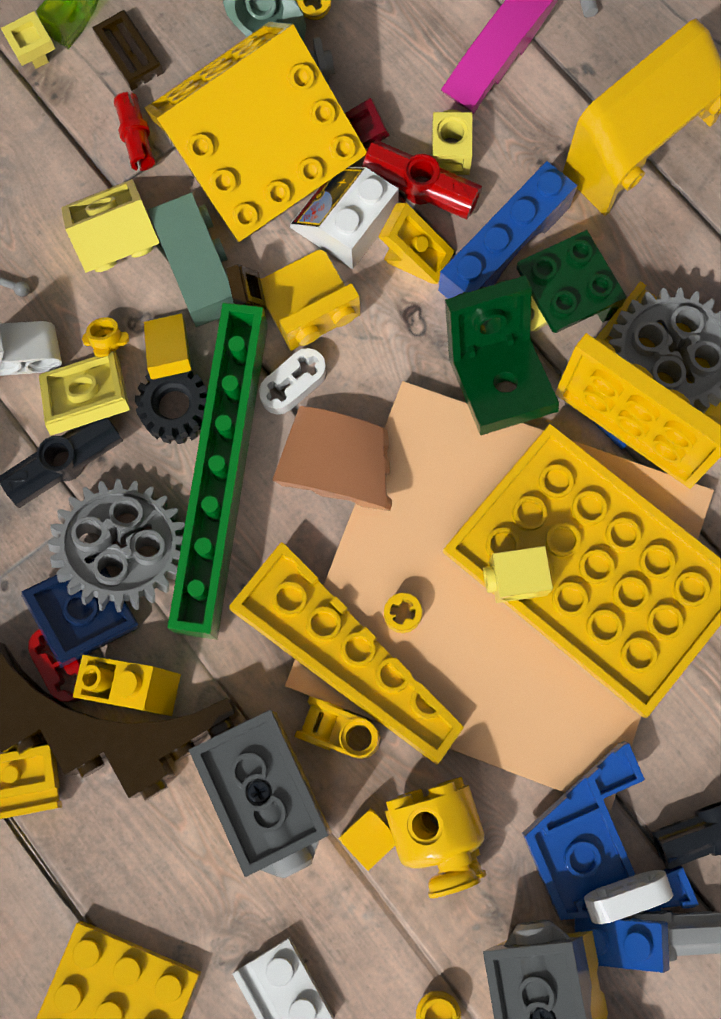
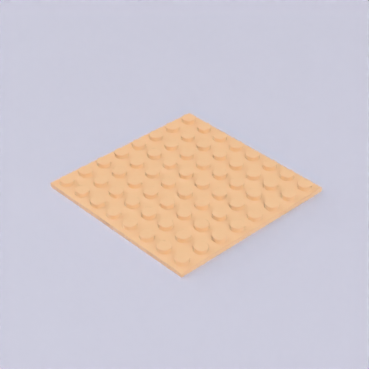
M402 381L384 427L388 431L389 440L387 459L390 461V474L386 476V492L392 499L391 510L365 508L355 503L323 586L334 597L336 596L347 607V611L363 627L366 626L372 632L376 640L393 658L396 657L411 672L412 677L421 683L463 725V730L449 748L450 750L565 793L618 743L626 741L632 747L641 715L505 603H496L493 593H487L486 588L443 553L446 545L544 430L520 423L480 436L467 403ZM573 441L697 540L699 539L714 492L713 489L698 484L689 489L667 473ZM398 593L411 594L421 604V621L417 628L408 633H397L385 623V604L390 597ZM403 602L400 608L392 607L390 614H396V619L394 620L396 623L403 624L405 619H414L415 611H409L411 605ZM295 659L285 687L377 721ZM616 793L604 798L608 810L612 809Z

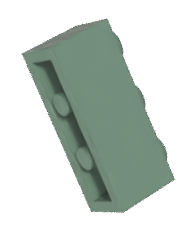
M191 192L148 209L195 327L219 319L222 303H234L228 275L222 265V262L228 259L220 239L212 240L207 230L214 226L205 204L197 206Z

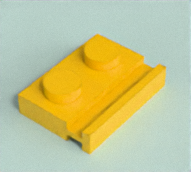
M49 745L30 748L20 755L17 751L0 754V819L62 808V801H60L58 790L60 785L57 762Z

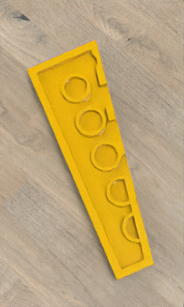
M281 542L229 605L230 611L436 765L439 764L463 730V725L421 683L412 677L411 672L396 657L393 658L376 640L372 632L366 626L363 627L347 611V607L318 581V577L284 543Z

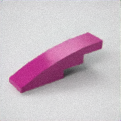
M505 0L442 87L441 91L443 94L474 114L493 84H499L518 53L520 55L524 53L558 0Z

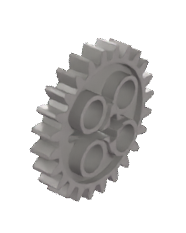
M680 287L674 297H670L665 288H661L657 299L651 293L646 292L641 303L633 299L627 309L628 312H620L616 320L618 324H614L609 333V336L613 338L609 341V344L613 346L616 354L629 363L638 364L646 368L652 374L655 381L667 389L677 390L689 399L690 405L704 414L710 407L709 402L714 406L721 402V311L717 313L712 311L714 299H710L704 305L699 303L698 291L690 299L684 298L683 289ZM676 323L687 325L691 332L680 330ZM639 338L651 340L655 347L644 346L639 341ZM698 357L706 360L710 368L700 366L695 358ZM662 372L670 375L674 383L663 382L657 373Z
M116 479L114 489L108 490L104 482L100 481L98 486L99 493L93 494L87 487H84L83 501H79L74 497L68 498L71 512L63 509L57 511L58 518L62 524H51L50 527L52 535L56 537L48 540L49 550L56 553L50 557L52 568H60L56 573L59 583L70 580L67 586L69 595L83 590L82 604L86 605L96 597L98 598L99 610L103 611L108 601H114L117 612H121L124 601L130 600L134 609L138 610L140 597L145 596L153 604L155 602L154 589L157 588L162 592L168 593L169 582L166 577L176 580L177 567L175 565H178L183 539L181 535L184 533L185 523L175 522L178 519L177 508L165 511L168 503L167 496L160 497L156 501L153 500L154 487L152 486L142 494L138 492V481H134L129 490L123 489L120 479ZM125 513L136 517L131 523H121L116 518ZM147 526L152 528L151 530L142 531V529ZM86 533H95L100 536L96 542L91 544L83 543L79 540ZM117 541L120 545L126 544V547L120 549L117 544L112 545L111 543ZM152 546L159 552L154 556L144 557L137 551L141 547ZM86 559H95L92 563L85 562ZM108 566H116L122 570L118 576L113 578H107L100 574L101 570Z

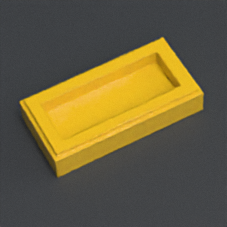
M183 314L145 321L146 359L150 378L158 379L191 371L187 331Z

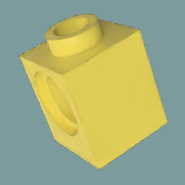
M453 109L444 112H433L431 156L436 159L440 168L456 175H470L472 162V112H461ZM455 138L458 142L449 143L445 139Z
M545 546L493 553L489 560L490 566L483 567L487 593L494 592L496 603L543 597L553 590Z

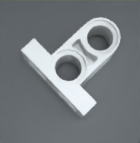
M47 321L0 323V376L43 373L57 369L62 365L55 325Z

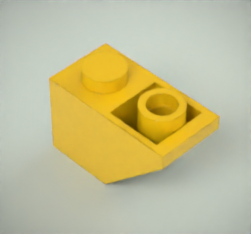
M82 655L73 697L172 716L181 674L154 666Z

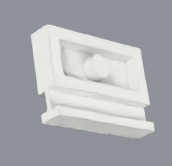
M290 936L232 973L256 1019H334V1015Z

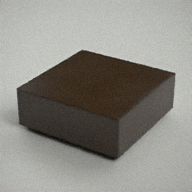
M240 264L226 268L233 303L263 307L265 310L266 303L259 272Z

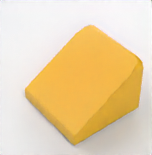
M372 808L364 813L338 838L367 871L395 846L390 828Z

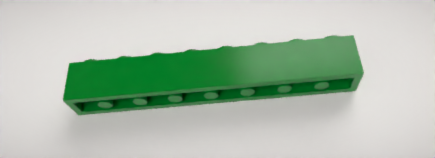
M222 303L167 627L178 635L218 640L268 328L263 307Z

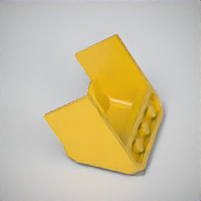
M695 18L689 21L596 98L585 109L577 122L563 174L577 184V189L604 216L611 211L617 194L623 188L629 191L641 181L645 175L642 168L651 154L696 116H699L711 127L716 123L721 114V58L710 31L698 19Z

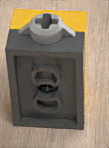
M272 710L264 712L189 749L244 877L261 870L280 878H286L312 864L319 841L329 836L332 831L276 712Z
M548 919L529 921L518 924L508 940L483 951L494 1019H607L608 1010L605 994L600 990L597 975L599 963L592 931L564 933Z

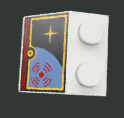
M348 167L316 190L290 223V228L351 269H354L378 238L395 204L398 203L399 189L366 167Z

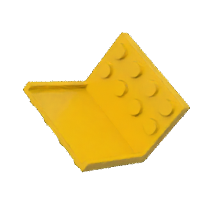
M266 23L144 107L152 121L165 131L238 242L364 157L367 152L293 24Z
M640 281L596 339L585 333L577 343L555 394L691 489L721 457V402L717 406L709 402L710 407L703 414L690 405L689 399L677 390L667 389L655 381L652 374L646 368L638 364L629 363L616 354L613 346L609 344V341L613 339L609 336L613 325L618 324L616 320L620 312H628L627 309L633 299L641 303L644 294L649 292L645 289L647 285ZM676 323L680 330L691 332L687 325ZM639 338V341L644 346L655 347L651 340ZM698 357L695 358L700 366L710 368L706 360ZM662 372L657 373L663 382L674 383L670 375Z

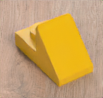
M407 203L395 204L378 236L389 247L384 257L388 264L432 284H438L440 271L449 263L454 253V250Z

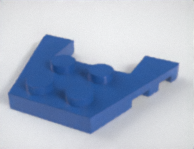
M626 741L618 743L522 832L554 910L560 920L589 918L590 915L584 900L588 893L636 875L604 802V798L645 780L631 746ZM681 865L663 870L666 872L674 895L672 899L644 912L661 911V908L678 906L683 909L693 908L699 905L684 868Z

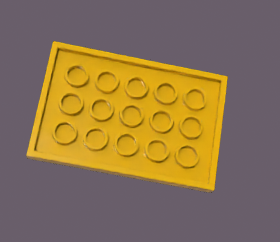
M549 424L446 545L443 553L485 587L483 567L490 566L489 560L493 553L545 546L553 590L547 596L503 603L639 715L647 718L721 626V558Z

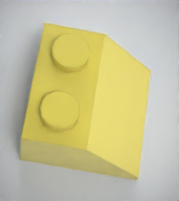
M133 179L61 207L65 230L85 273L95 270V272L106 271L117 264V260L129 255L134 258L146 255L153 250L154 245L159 244Z

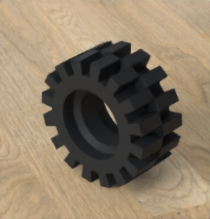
M192 370L158 379H151L150 375L147 374L145 377L148 383L145 385L140 382L137 388L140 396L135 395V403L138 406L136 412L145 428L156 439L160 437L164 443L171 444V440H175L177 444L184 443V438L188 436L191 441L197 438L195 432L201 431L208 391L198 374L194 376ZM170 392H182L189 398V407L186 413L174 419L163 416L159 410L161 399Z

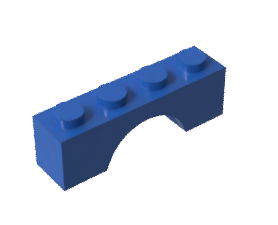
M546 161L440 271L438 291L448 299L463 292H471L495 285L518 252L536 235L540 233L545 234L570 208L577 184Z

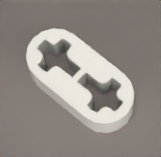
M301 349L268 375L259 388V395L264 408L273 414H285L321 385L327 373L325 359L322 354L315 349ZM305 362L308 365L316 363V374L311 375L306 372L297 380L295 379L302 372L301 363ZM289 383L291 384L284 391L286 397L284 401L281 402L277 398L270 401L272 398L270 390L275 387L280 391Z
M652 870L593 890L584 897L591 921L595 924H604L664 904L672 899L674 895L666 872L663 870Z

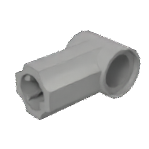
M670 910L652 912L642 911L632 915V919L668 922L669 962L677 960V956L721 954V912L672 913Z

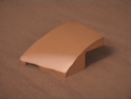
M299 406L272 480L283 487L311 490L321 497L349 500L361 507L390 511L392 499L386 492V476L390 474V461L387 459V451L389 449L388 431L378 425L337 412Z

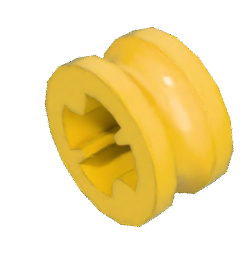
M398 593L390 597L386 602L384 619L385 623L397 633L411 632L417 628L421 621V604L411 594ZM406 602L411 605L409 611H415V617L413 620L405 619L403 624H398L394 621L396 614H390L392 607L400 608L402 603Z

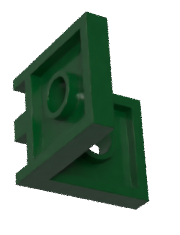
M526 275L511 280H502L495 285L471 292H463L455 297L445 299L449 361L480 436L559 412L558 398L530 340L532 287ZM507 381L515 384L516 388L511 392H500L495 386L500 382Z

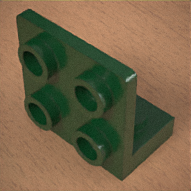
M588 230L518 261L516 266L520 276L526 275L532 287L531 296L553 333H558L596 314L602 323L608 321L622 307L627 298Z

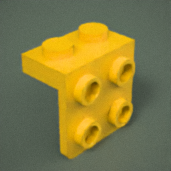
M317 250L260 279L266 308L290 351L314 342L321 335L336 327L345 326L361 315L360 296L352 283L347 286L344 285L331 260L323 250Z

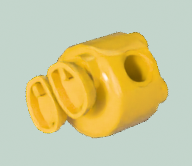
M462 777L437 784V786L428 789L429 795L423 796L422 789H417L386 801L388 809L385 813L402 865L416 869L438 866V874L432 876L428 883L429 898H438L468 889L481 882L480 879L487 875L486 871L482 870L477 856L481 855L479 847L484 841V831L469 785H464ZM429 813L436 817L439 827L432 823Z

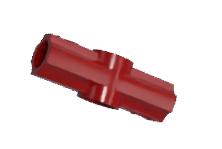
M379 140L371 143L362 167L368 168L403 191L407 199L412 203L419 205L430 203L466 220L473 213L482 191L481 185L440 168L436 159L430 155L416 154L413 156ZM422 176L428 178L429 181L420 183L414 179Z

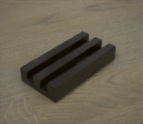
M125 10L92 27L96 38L131 91L138 88V82L143 81L145 84L151 81L150 76L155 73L158 77L164 73L162 65ZM120 23L124 25L149 64L143 67L116 25ZM107 30L111 32L136 70L135 72L131 73L104 32Z

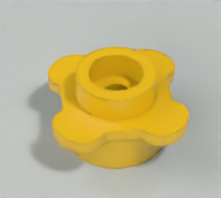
M103 317L92 321L88 325L82 341L85 346H91L94 349L93 352L96 357H106L110 354V351H116L119 346L126 345L129 342V335L127 332L119 330L118 324L114 319Z

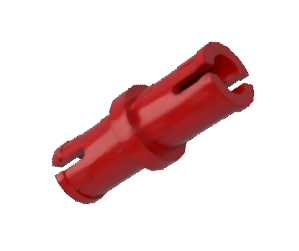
M128 92L118 94L113 101L120 121L119 136L121 141L126 144L131 168L137 171L138 161L140 171H145L155 165V159L148 140L150 135L149 126L142 118L137 95L131 92L130 98L132 102L130 103Z

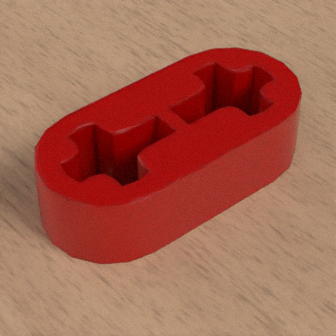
M38 629L29 640L28 650L49 692L54 698L62 702L75 703L82 700L74 698L73 693L60 689V686L65 683L60 669L64 668L70 676H78L81 659L79 658L61 668L58 661L55 662L51 655L41 653L46 644L43 634Z

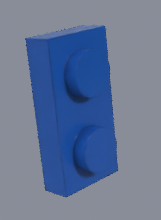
M590 917L575 919V932H593L598 966L660 973L670 970L667 921L623 918L610 923L595 924L591 921Z

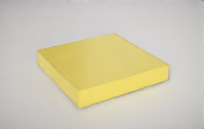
M110 351V354L106 357L95 356L39 375L44 421L50 436L130 410L121 364L116 351Z

